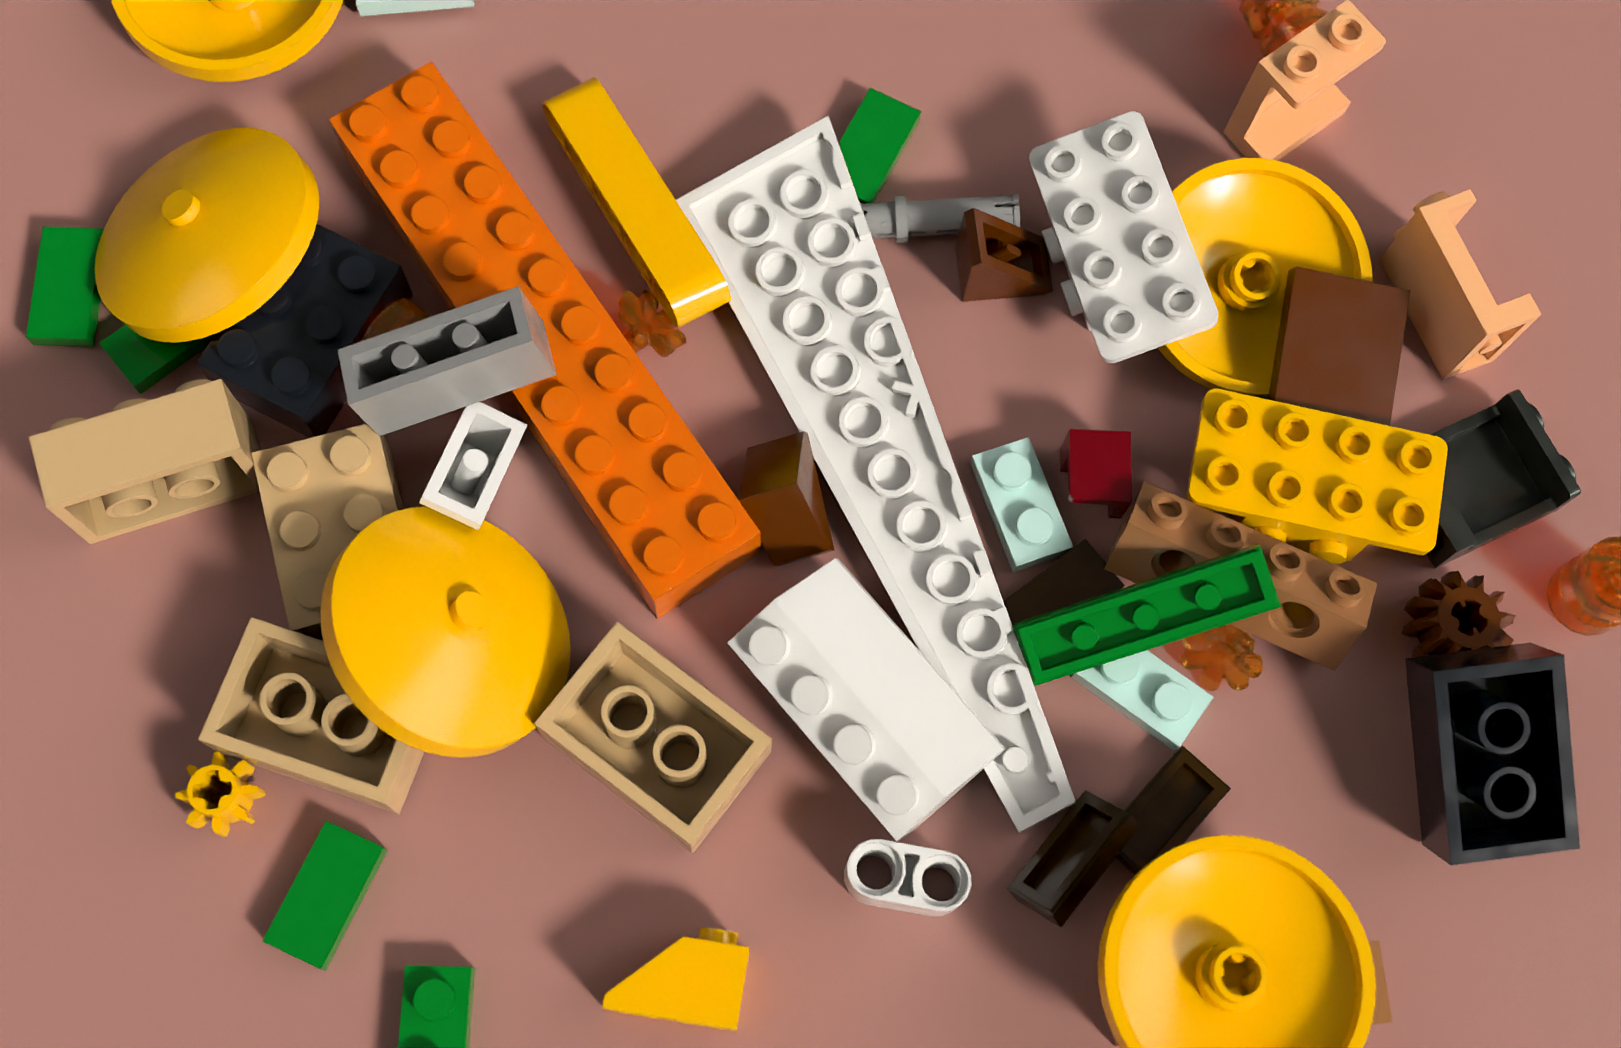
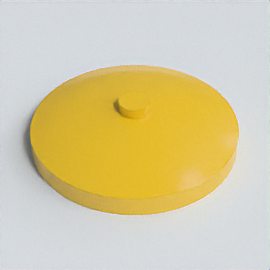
M111 0L132 41L156 63L189 78L214 82H234L268 75L292 64L318 44L334 23L343 0Z
M250 127L230 128L211 132L171 151L135 181L116 205L106 223L98 244L95 259V281L102 302L130 330L142 337L159 342L176 343L201 339L223 331L245 319L266 303L284 285L301 262L309 247L319 214L318 184L310 166L282 137L270 131Z
M1239 158L1223 161L1204 168L1172 190L1217 307L1218 322L1211 329L1158 347V349L1177 370L1208 389L1217 388L1260 398L1268 397L1288 271L1297 266L1373 282L1372 265L1366 240L1357 220L1343 200L1328 185L1307 171L1285 162L1265 158Z
M427 506L411 507L392 512L364 528L339 554L326 578L320 608L321 631L327 657L334 674L352 702L370 721L393 738L410 747L431 754L458 758L477 757L502 750L516 743L536 728L534 724L566 684L570 666L571 645L566 615L558 594L544 570L531 554L514 538L486 520H483L479 530H476Z
M1241 835L1205 837L1175 847L1155 858L1137 872L1117 897L1106 920L1099 947L1098 982L1101 1001L1107 1022L1120 1048H1363L1370 1031L1376 997L1375 968L1367 936L1356 912L1341 890L1322 870L1294 851L1270 841Z

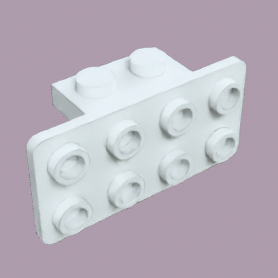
M1135 111L1124 113L1037 146L1030 152V164L1046 205L1051 224L1050 228L1041 231L1053 264L1064 261L1070 279L1060 284L1071 316L1083 313L1088 329L1092 331L1100 356L1105 362L1116 363L1206 331L1217 324V307L1144 118L1140 113Z

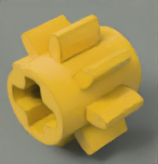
M214 752L212 765L202 767L201 769L190 764L186 767L189 775L192 777L189 780L187 790L175 793V798L184 803L191 804L194 808L187 817L186 823L199 829L212 818L213 832L221 837H227L230 831V823L239 820L249 824L255 822L253 815L249 811L254 799L266 796V791L258 786L250 785L246 781L255 770L253 765L243 760L237 763L230 771L228 757L221 752ZM224 782L232 787L231 795L220 797L218 807L210 802L211 794H218L222 791Z

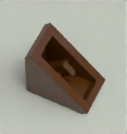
M974 207L964 212L955 246L962 302L1039 296L1053 291L1047 248L1042 236Z
M802 431L749 447L747 449L739 501L760 530L761 542L773 565L781 566L835 551L808 433Z

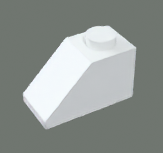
M481 402L466 406L419 503L479 530L527 424Z

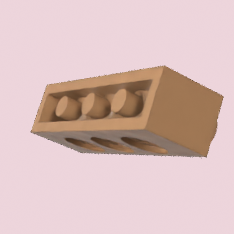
M1145 481L1119 528L1104 567L1109 572L1134 583H1139L1259 543L1281 607L1230 623L1229 625L1333 671L1336 670L1367 628L1377 583Z

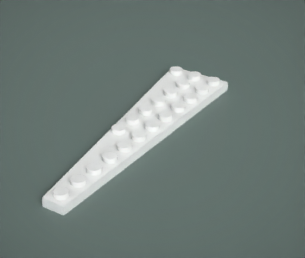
M826 116L676 199V201L722 272L731 295L730 306L799 432L805 431L808 433L813 457L919 651L1005 747V750L991 761L984 770L1018 832L1021 833L1075 804L1076 801L829 116Z

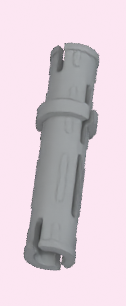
M1018 193L989 197L907 201L905 195L894 196V202L860 203L872 238H896V243L908 242V237L959 234L964 212L973 207L1020 227V205H1017L1019 204Z

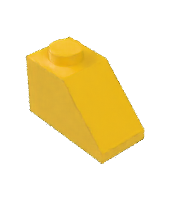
M700 927L698 939L683 936L604 995L602 1008L611 1012L737 1032L750 947L737 945L738 933Z

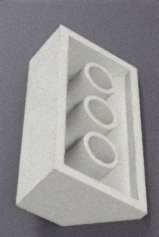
M837 558L774 599L728 642L729 646L896 841L912 833L1005 750V747Z

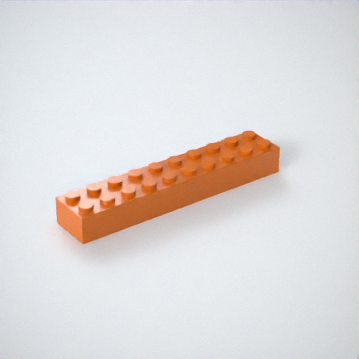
M431 61L329 118L328 120L344 156L448 310L519 286L543 320L557 375L511 390L505 394L656 618H661L760 554V530L433 62Z

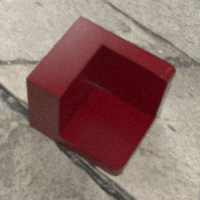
M1069 429L1060 448V472H1068V499L1071 503L1108 505V518L1121 519L1132 503L1131 432Z

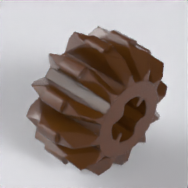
M1459 571L1448 572L1441 577V581L1430 578L1419 586L1418 593L1420 597L1414 596L1406 602L1403 609L1414 620L1403 626L1401 634L1418 638L1420 642L1412 651V657L1511 645L1514 641L1503 629L1513 624L1516 615L1499 611L1497 604L1502 602L1505 592L1495 591L1489 595L1484 592V575H1475L1467 580L1466 583Z

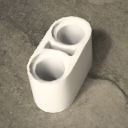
M870 839L859 844L851 852L844 869V883L849 894L857 901L866 905L925 916H944L953 912L968 897L971 888V874L966 863L953 853L883 839ZM868 856L882 858L891 869L892 879L890 884L882 889L866 887L858 878L857 863ZM941 868L952 876L955 882V892L952 899L936 901L925 893L922 887V876L925 870Z

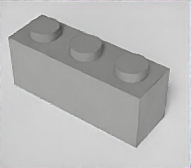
M519 286L337 350L348 405L379 436L557 375L544 322Z

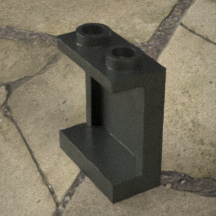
M1519 389L1507 393L1491 407L1430 434L1442 438L1447 444L1448 451L1435 547L1427 553V556L1434 568L1442 566L1559 510L1581 494V489L1576 482L1573 466L1568 459L1558 453L1544 430L1541 414L1535 406L1526 401Z

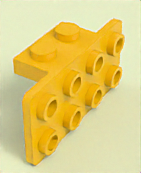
M1215 388L1209 390L1202 400L1187 487V499L1206 509L1234 514V521L1333 564L1351 561L1368 544L1416 555H1425L1436 545L1448 447L1446 442L1438 436Z

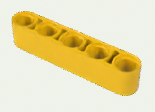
M593 77L542 102L544 114L555 137L671 323L676 328H679L730 302V291L718 265L599 80Z

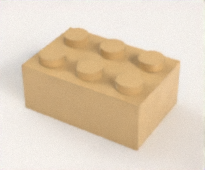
M206 379L193 380L179 386L175 393L152 400L142 398L127 400L116 405L112 412L89 419H64L51 425L49 431L29 437L46 508L89 544L260 492L251 454L261 451L254 423L222 379L215 381Z
M368 424L251 453L289 629L323 641L320 618L322 593L326 578L335 560L344 548L369 524L382 516L405 509L390 446L385 436H379Z
M253 617L250 618L198 738L199 741L225 756L240 761L245 760L251 765L400 815L424 751L410 747L381 730L358 709L335 676L323 641Z
M618 621L534 723L543 739L692 854L767 759L772 748V738Z

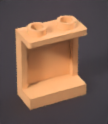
M1346 0L1258 62L1223 133L1246 158H1265L1279 161L1345 113L1351 102L1335 86V83L1380 52L1386 43V39L1350 0Z
M1471 190L1450 197L1445 191L1438 192L1420 201L1413 208L1415 214L1406 225L1393 234L1395 240L1380 258V262L1392 285L1397 288L1411 290L1407 313L1442 380L1494 361L1541 315L1530 293L1499 305L1496 304L1455 228L1477 201Z

